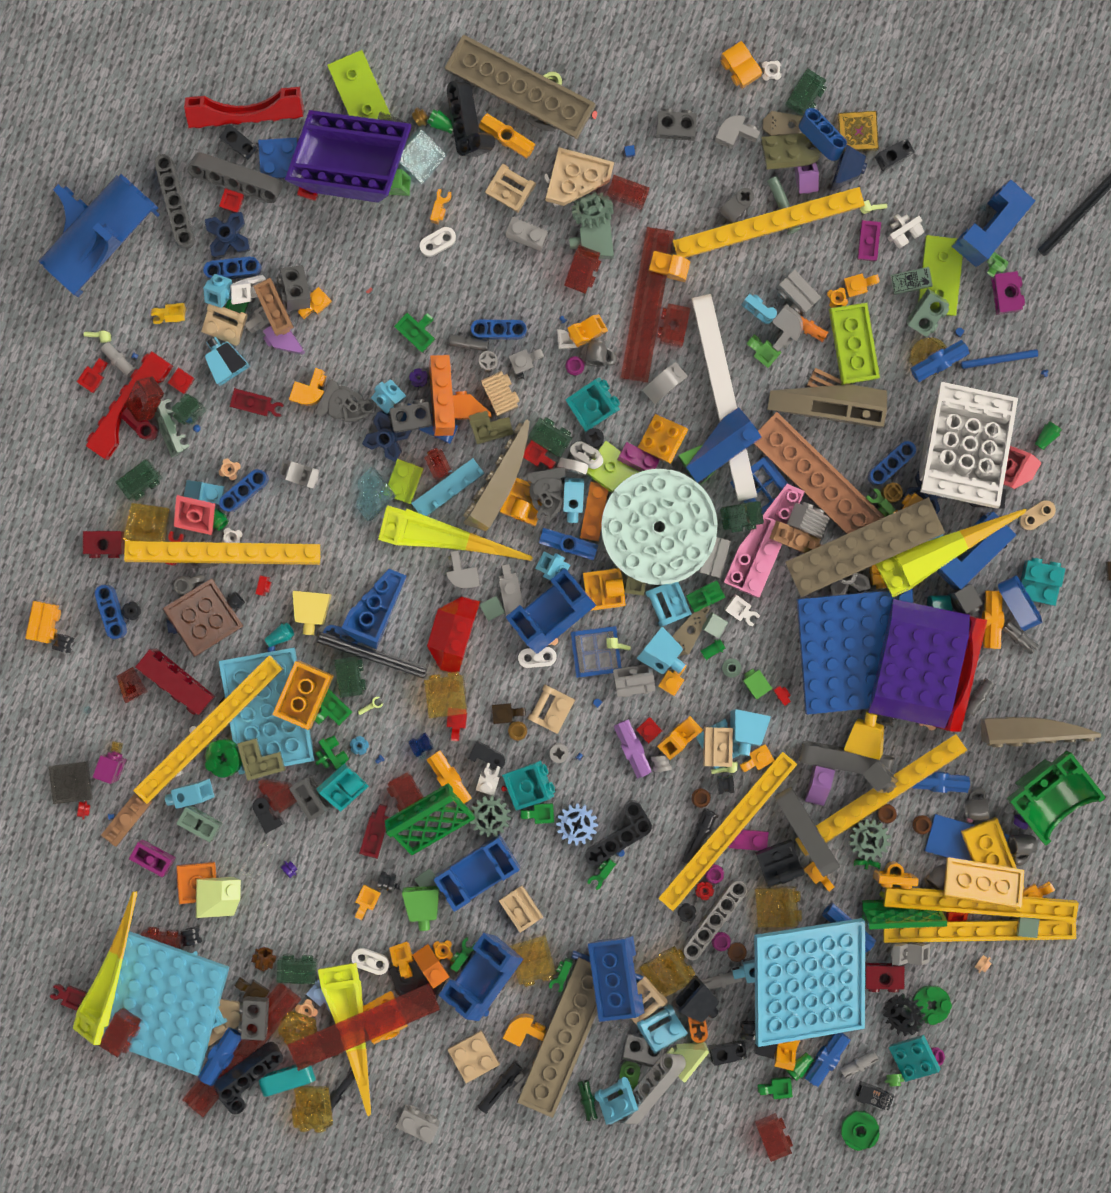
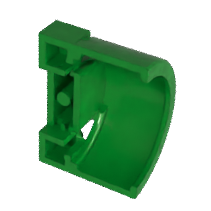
M1066 750L1053 762L1044 759L1016 781L1015 784L1019 789L1006 799L1014 810L1023 817L1044 845H1048L1051 842L1050 835L1053 829L1066 816L1086 804L1102 802L1106 797L1074 755Z

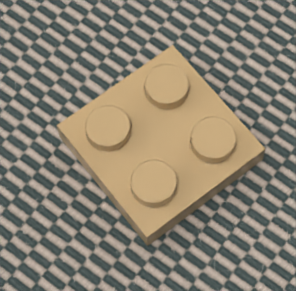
M482 1030L448 1048V1052L465 1083L500 1065Z

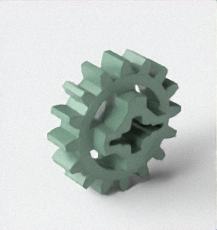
M596 191L592 195L588 193L585 197H580L579 201L575 200L574 206L571 207L573 219L576 220V224L581 223L583 228L586 225H589V228H592L593 225L599 227L601 222L606 224V219H611V214H614L612 200L609 199L608 195L604 197L603 192L599 195L596 194Z
M491 795L490 800H487V797L483 796V802L477 800L478 806H472V809L475 811L472 812L475 815V819L470 824H476L474 830L480 829V835L486 832L488 838L491 833L497 837V831L504 833L503 826L509 827L506 820H511V816H507V813L511 810L504 808L507 803L501 804L500 797L494 800V796ZM488 804V808L486 810L479 811V809L482 806ZM495 805L502 810L503 814L497 812ZM490 808H492V815L496 816V818H493L489 825L488 817H485V815H488ZM478 819L483 820L486 828L479 823ZM497 821H502V823L498 827L493 828V824H495Z
M864 819V824L858 822V828L852 827L853 831H855L854 834H849L853 838V840L849 841V844L854 845L851 850L853 852L858 851L856 856L859 858L864 855L863 857L866 861L869 857L875 861L876 855L882 858L881 852L887 853L888 850L885 847L891 846V843L887 841V839L891 838V835L885 834L888 828H882L883 823L881 822L876 825L875 819H872L871 823H869L868 819ZM867 827H874L878 830L872 832ZM861 832V839L857 842L858 835ZM866 834H868L871 837H874L872 838L873 845L867 842L868 839ZM882 838V843L879 847V840ZM870 848L873 852H865L862 849Z

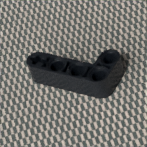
M451 81L447 85V98L457 153L460 156L477 157L490 152L495 146V139L491 134L479 132L471 85L467 82Z
M630 800L624 806L630 823L586 850L585 858L590 865L602 863L651 832V821L638 801ZM630 805L638 806V812L636 814H630L628 812V807ZM641 821L648 823V828L644 831L638 829V824ZM625 831L631 832V839L623 840L621 838L622 833ZM608 841H613L616 844L613 850L605 848V844ZM599 846H602L605 855L603 856L601 852L597 855L598 859H590V852L598 853L600 851Z
M275 1042L265 1043L215 1081L214 1089L219 1100L230 1113L236 1115L243 1112L246 1104L241 1093L283 1061V1055Z

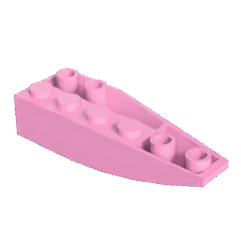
M789 484L785 485L738 547L724 583L755 598L760 597L782 546L781 543L769 539L775 522L788 523L795 503L800 504L805 491Z

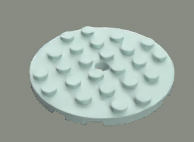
M650 469L632 475L614 490L604 508L601 531L608 555L622 572L643 583L665 585L688 578L704 565L715 546L718 522L710 497L697 482L678 471ZM661 521L664 523L665 529L663 532H656L654 530L656 522Z

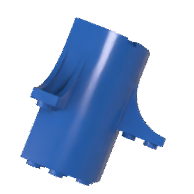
M122 174L116 175L89 206L81 199L75 200L72 197L74 193L67 186L62 188L58 184L53 189L64 206L65 227L59 239L38 261L76 297L83 293L81 288L150 212L157 217L160 215L156 211L158 207Z

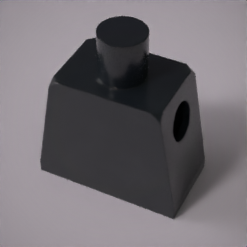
M696 975L672 1001V1004L681 1014L699 1022H704L708 1016L715 1018L718 1015L716 1007L719 1001Z

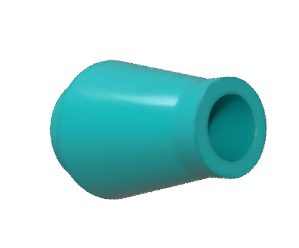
M281 623L272 633L265 637V642L269 647L291 640L295 634L288 623Z

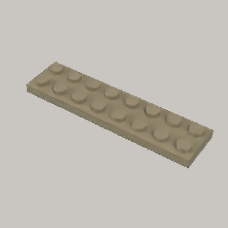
M465 35L461 37L445 66L446 71L575 139H578L596 107L594 102Z
M926 498L788 560L786 565L800 596L803 597L938 537L945 532L930 499Z
M578 957L517 1100V1103L552 1118L597 1014L591 963Z

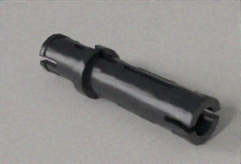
M513 1061L507 1071L499 1076L498 1082L477 1107L487 1114L508 1086L511 1087L513 1085V1080L523 1068Z

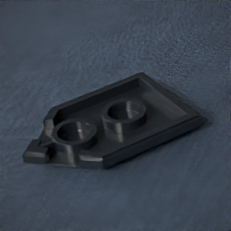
M415 960L408 963L413 977L407 979L401 977L399 966L388 968L397 995L432 1011L446 980L433 989Z

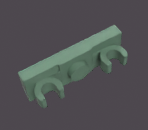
M158 398L150 404V408L172 458L186 450L189 444L182 445L180 443V440L186 437L185 435L177 437L176 424L170 418V415L175 410H168L165 407L171 400L166 399L162 401L161 398Z

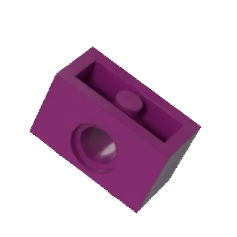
M1018 271L995 274L994 277H991L996 315L1023 310L1025 298L1024 295H1021L1022 278L1018 276ZM1006 288L1013 292L1011 298L1005 295Z
M116 751L100 755L92 778L109 784L119 781L127 759L122 757L123 754Z
M143 839L137 842L129 857V860L162 878L167 875L176 859L173 855Z

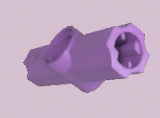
M629 719L614 725L617 736L622 743L621 747L627 760L630 761L637 779L651 773V767L644 755L645 751L639 738L636 737Z

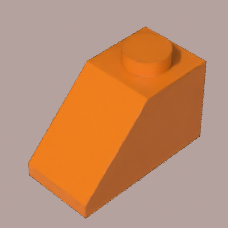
M459 391L453 395L455 420L469 419L470 415L487 411L489 418H491V412L471 394L467 395L466 391Z
M429 944L412 954L433 989L450 977Z

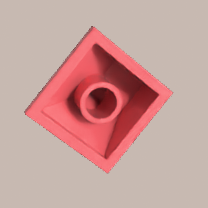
M1010 446L1003 485L1015 489L1032 480L1041 462L1031 453Z
M177 495L174 527L212 535L215 503Z

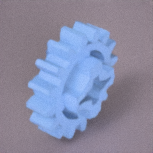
M576 803V808L569 804L568 811L563 808L564 815H558L561 821L556 822L557 826H561L557 832L563 833L562 840L568 838V844L573 840L576 846H578L579 841L586 844V838L592 840L590 834H596L597 832L593 827L598 826V823L593 822V820L597 819L596 815L591 816L593 810L587 811L585 804L582 808H579V803ZM573 812H578V814H577L576 816H573V817L568 816L569 814H571V813H573ZM585 815L590 820V826L584 821ZM580 818L582 827L578 826L574 831V824L572 822H577ZM564 823L569 825L571 829L570 833H567V831L565 830ZM580 832L586 833L583 836L576 837V835Z

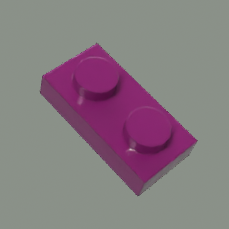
M861 221L857 260L877 261L881 222Z
M628 442L624 444L617 459L639 472L656 469L660 461L659 458Z
M743 829L728 848L758 851L765 849L768 844L769 832Z

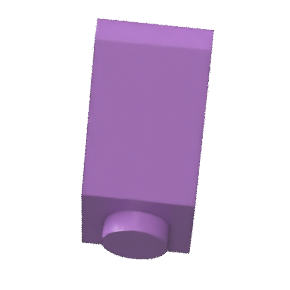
M816 162L807 166L794 167L799 194L819 191V171Z
M271 326L263 330L265 334L263 339L269 347L272 345L275 349L301 355L305 353L292 331L285 335L280 334L276 336Z
M813 765L805 802L824 806L831 790L835 773L834 769Z

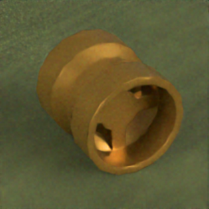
M897 483L886 484L881 489V495L889 503L900 500L903 494L901 486Z

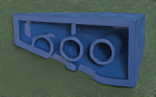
M738 407L720 421L686 468L698 483L759 441L762 436Z
M388 569L371 590L348 612L341 630L357 642L377 650L407 576Z

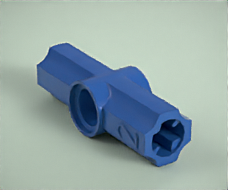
M960 340L944 350L941 349L928 356V359L910 368L913 377L919 383L935 373L938 374L952 366V363L970 354L968 347L963 340Z
M543 528L539 544L593 561L598 548V544L547 528ZM565 539L573 540L574 547L567 550L563 547Z
M936 771L911 788L929 789L933 792L947 793V791L968 793L970 777Z
M833 902L822 913V916L830 923L853 920ZM865 931L866 953L872 949L876 940Z
M228 1027L219 1043L210 1050L208 1061L198 1076L204 1084L213 1086L222 1070L231 1063L234 1057L233 1052L242 1040L241 1033H238V1030Z
M844 1033L833 1034L828 1043L822 1046L816 1054L815 1061L804 1078L814 1086L819 1087L829 1071L835 1069L840 1061V1055L846 1049L851 1039Z

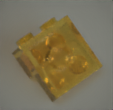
M131 503L123 537L124 541L165 542L170 508Z
M459 672L447 673L448 677L440 678V674L430 675L429 680H424L429 718L468 713L464 675H459Z
M796 886L755 889L758 927H796L802 921V911L798 910L797 903L801 900L800 891H797Z
M546 935L509 945L511 949L523 958V961L515 970L519 985L524 984V987L534 985L535 980L542 978V981H548L554 978L553 975L556 974V969Z
M675 946L659 953L657 957L640 966L645 977L665 997L686 987L695 975L693 967L691 965L687 966L685 963V956L682 950H677Z
M300 1086L294 1088L296 1107L291 1109L294 1128H299L300 1132L314 1129L315 1133H321L333 1125L329 1087Z

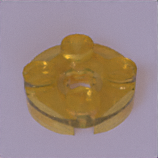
M934 337L921 339L913 345L910 351L909 362L913 367L926 359L925 353L929 354L932 352L934 354L947 347L941 340Z
M290 1011L282 1018L279 1024V1036L282 1035L283 1041L294 1048H304L308 1044L310 1046L317 1035L316 1020L304 1014Z

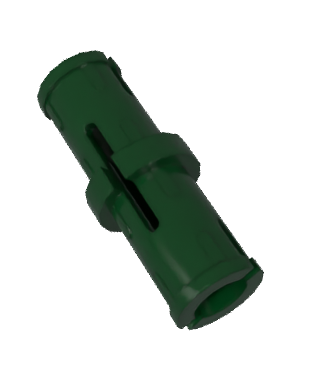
M584 1080V1085L583 1081H579L577 1085L581 1095L580 1103L583 1105L586 1121H591V1116L592 1120H596L598 1116L594 1105L595 1097L592 1096L589 1080Z

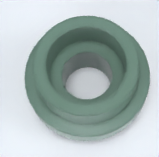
M727 659L722 665V671L727 677H736L741 672V664L736 659ZM731 664L735 665L733 672H730L728 669Z

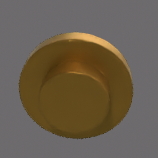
M418 107L415 108L412 117L419 127L427 125L426 120L429 118L426 112Z
M520 721L513 722L508 729L509 736L517 741L524 739L527 735L526 725Z

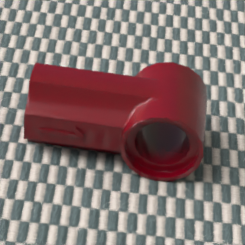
M131 405L122 413L121 418L140 438L147 441L156 439L158 436L157 427L151 424L134 406ZM146 427H150L151 432L148 436L144 435V430Z

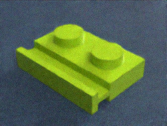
M397 459L385 495L411 504L424 468Z

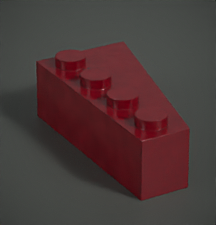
M158 648L149 649L135 666L143 675L155 682L159 688L171 694L175 701L187 706L186 709L193 715H201L216 697Z

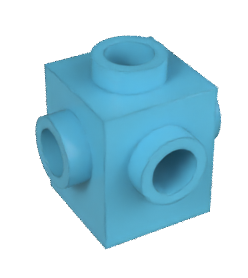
M214 274L203 287L205 303L222 308L231 299L230 285L232 280Z
M390 379L385 384L383 382L379 383L374 388L376 392L371 398L388 414L390 408H394V404L401 403L406 395Z
M543 552L535 569L543 572L544 578L551 580L564 568L568 570L570 564L564 562L565 557L557 553L553 556Z

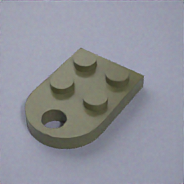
M803 133L761 137L767 170L811 165L818 161L821 156L818 148ZM809 147H814V148H816V149L810 150V149H808V148H809Z

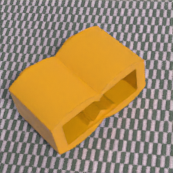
M742 41L722 53L721 64L725 70H730L732 73L731 79L736 86L739 85L743 89L762 76L759 65Z

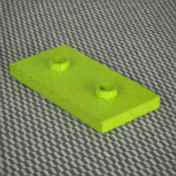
M363 50L327 65L350 116L393 121Z
M926 235L922 268H930L933 287L920 289L918 302L926 290L929 289L948 301L949 311L946 315L956 316L963 256L952 245L958 238ZM933 302L930 305V309H937L939 302Z
M861 303L830 308L829 315L841 384L879 379L880 374L868 304Z
M605 441L598 450L603 457L602 465L596 469L588 467L586 474L613 493L623 481L639 473V471L618 461L617 459L621 451Z

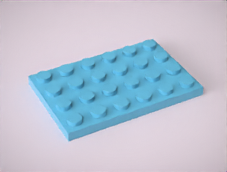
M295 648L219 661L225 699L269 655L283 668L230 722L233 741L238 744L257 738L261 755L266 756L281 751L284 766L315 761L310 729L307 730L272 715L293 665L297 661ZM243 763L240 770L238 771L239 774L245 773Z

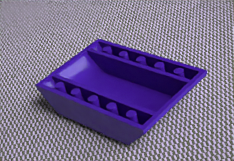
M309 110L285 180L311 193L379 203L388 197L412 125L409 123Z
M893 599L868 713L945 728L952 713L969 638L970 615Z

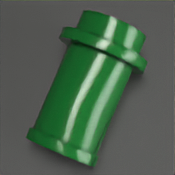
M715 639L714 643L700 650L706 661L719 652L723 653V650L726 649L721 639Z

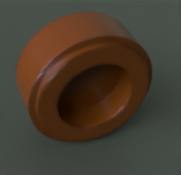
M885 804L877 810V817L883 823H892L896 819V809L890 804Z
M733 942L727 949V954L732 961L740 962L745 959L747 951L742 943Z

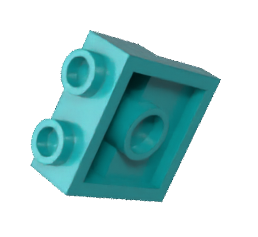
M597 378L565 399L585 432L620 411L618 407L620 402L616 396H611L608 391L610 386L605 379Z
M1031 557V561L1025 560L1020 581L1031 600L1056 606L1066 568H1062L1061 563L1050 561L1049 565L1042 563L1043 559Z
M541 760L502 775L516 811L554 797V784L548 781V768L545 764H542Z

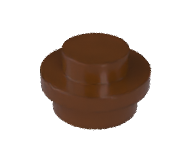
M699 788L692 793L691 800L696 807L703 808L710 803L711 797L706 789Z
M919 815L914 818L912 827L918 834H927L932 828V822L927 816Z

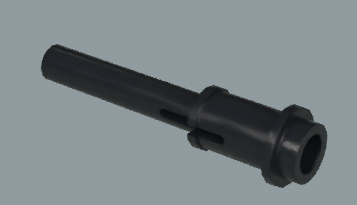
M353 1070L336 1091L333 1090L325 1102L320 1104L319 1110L324 1115L332 1114L334 1107L343 1098L341 1095L355 1079Z

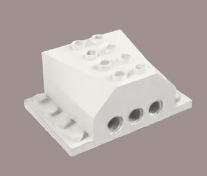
M941 382L937 402L932 410L925 434L919 467L920 480L922 481L920 492L998 509L1001 502L1018 398Z

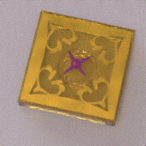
M877 111L837 114L838 132L846 139L848 146L859 152L878 151Z

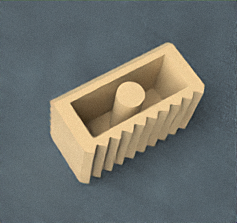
M501 371L481 380L497 417L518 408L517 403L520 400L516 392H511L509 385L512 383L508 374L503 375Z

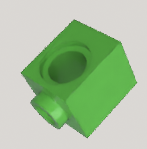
M752 668L744 674L745 678L742 681L756 700L772 689L759 669L754 670Z

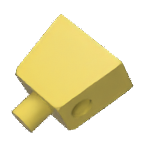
M293 591L295 622L304 623L303 634L314 635L315 624H324L331 594Z

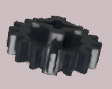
M902 993L900 996L894 995L886 1002L887 1004L883 1008L886 1012L883 1016L888 1017L885 1023L892 1025L891 1030L895 1028L898 1035L903 1032V1035L907 1036L909 1033L914 1035L922 1028V1025L925 1023V1020L922 1019L925 1013L920 1011L923 1006L917 1005L918 1000L912 1001L911 995L906 998L905 994Z

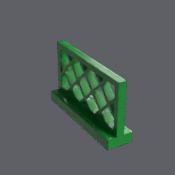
M447 783L386 819L385 829L386 834L390 838L393 836L412 856L475 819V815L453 792L452 786ZM452 801L456 803L455 807H445ZM435 811H440L439 817L429 816ZM444 812L454 813L453 818L443 817ZM457 813H465L467 815L463 819L456 818ZM418 821H424L423 826H416L414 824ZM428 821L438 822L437 827L427 826ZM441 822L451 823V826L447 828L440 827ZM403 830H409L408 835H399L398 833ZM412 831H422L421 836H411ZM425 832H435V835L432 837H424ZM409 841H418L419 844L412 848L409 845Z
M884 899L862 900V919L866 921L869 929L947 926V919L942 911L884 907Z

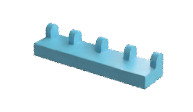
M472 458L411 504L419 514L428 516L484 475V472L474 458Z

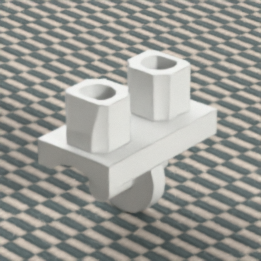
M896 214L894 216L895 222L890 226L893 230L897 227L900 229L887 237L890 242L893 241L900 249L909 243L904 235L907 231H910L914 239L922 235L924 230L920 224L922 222L920 216L905 224L910 219L909 216L906 214L901 217L899 214Z

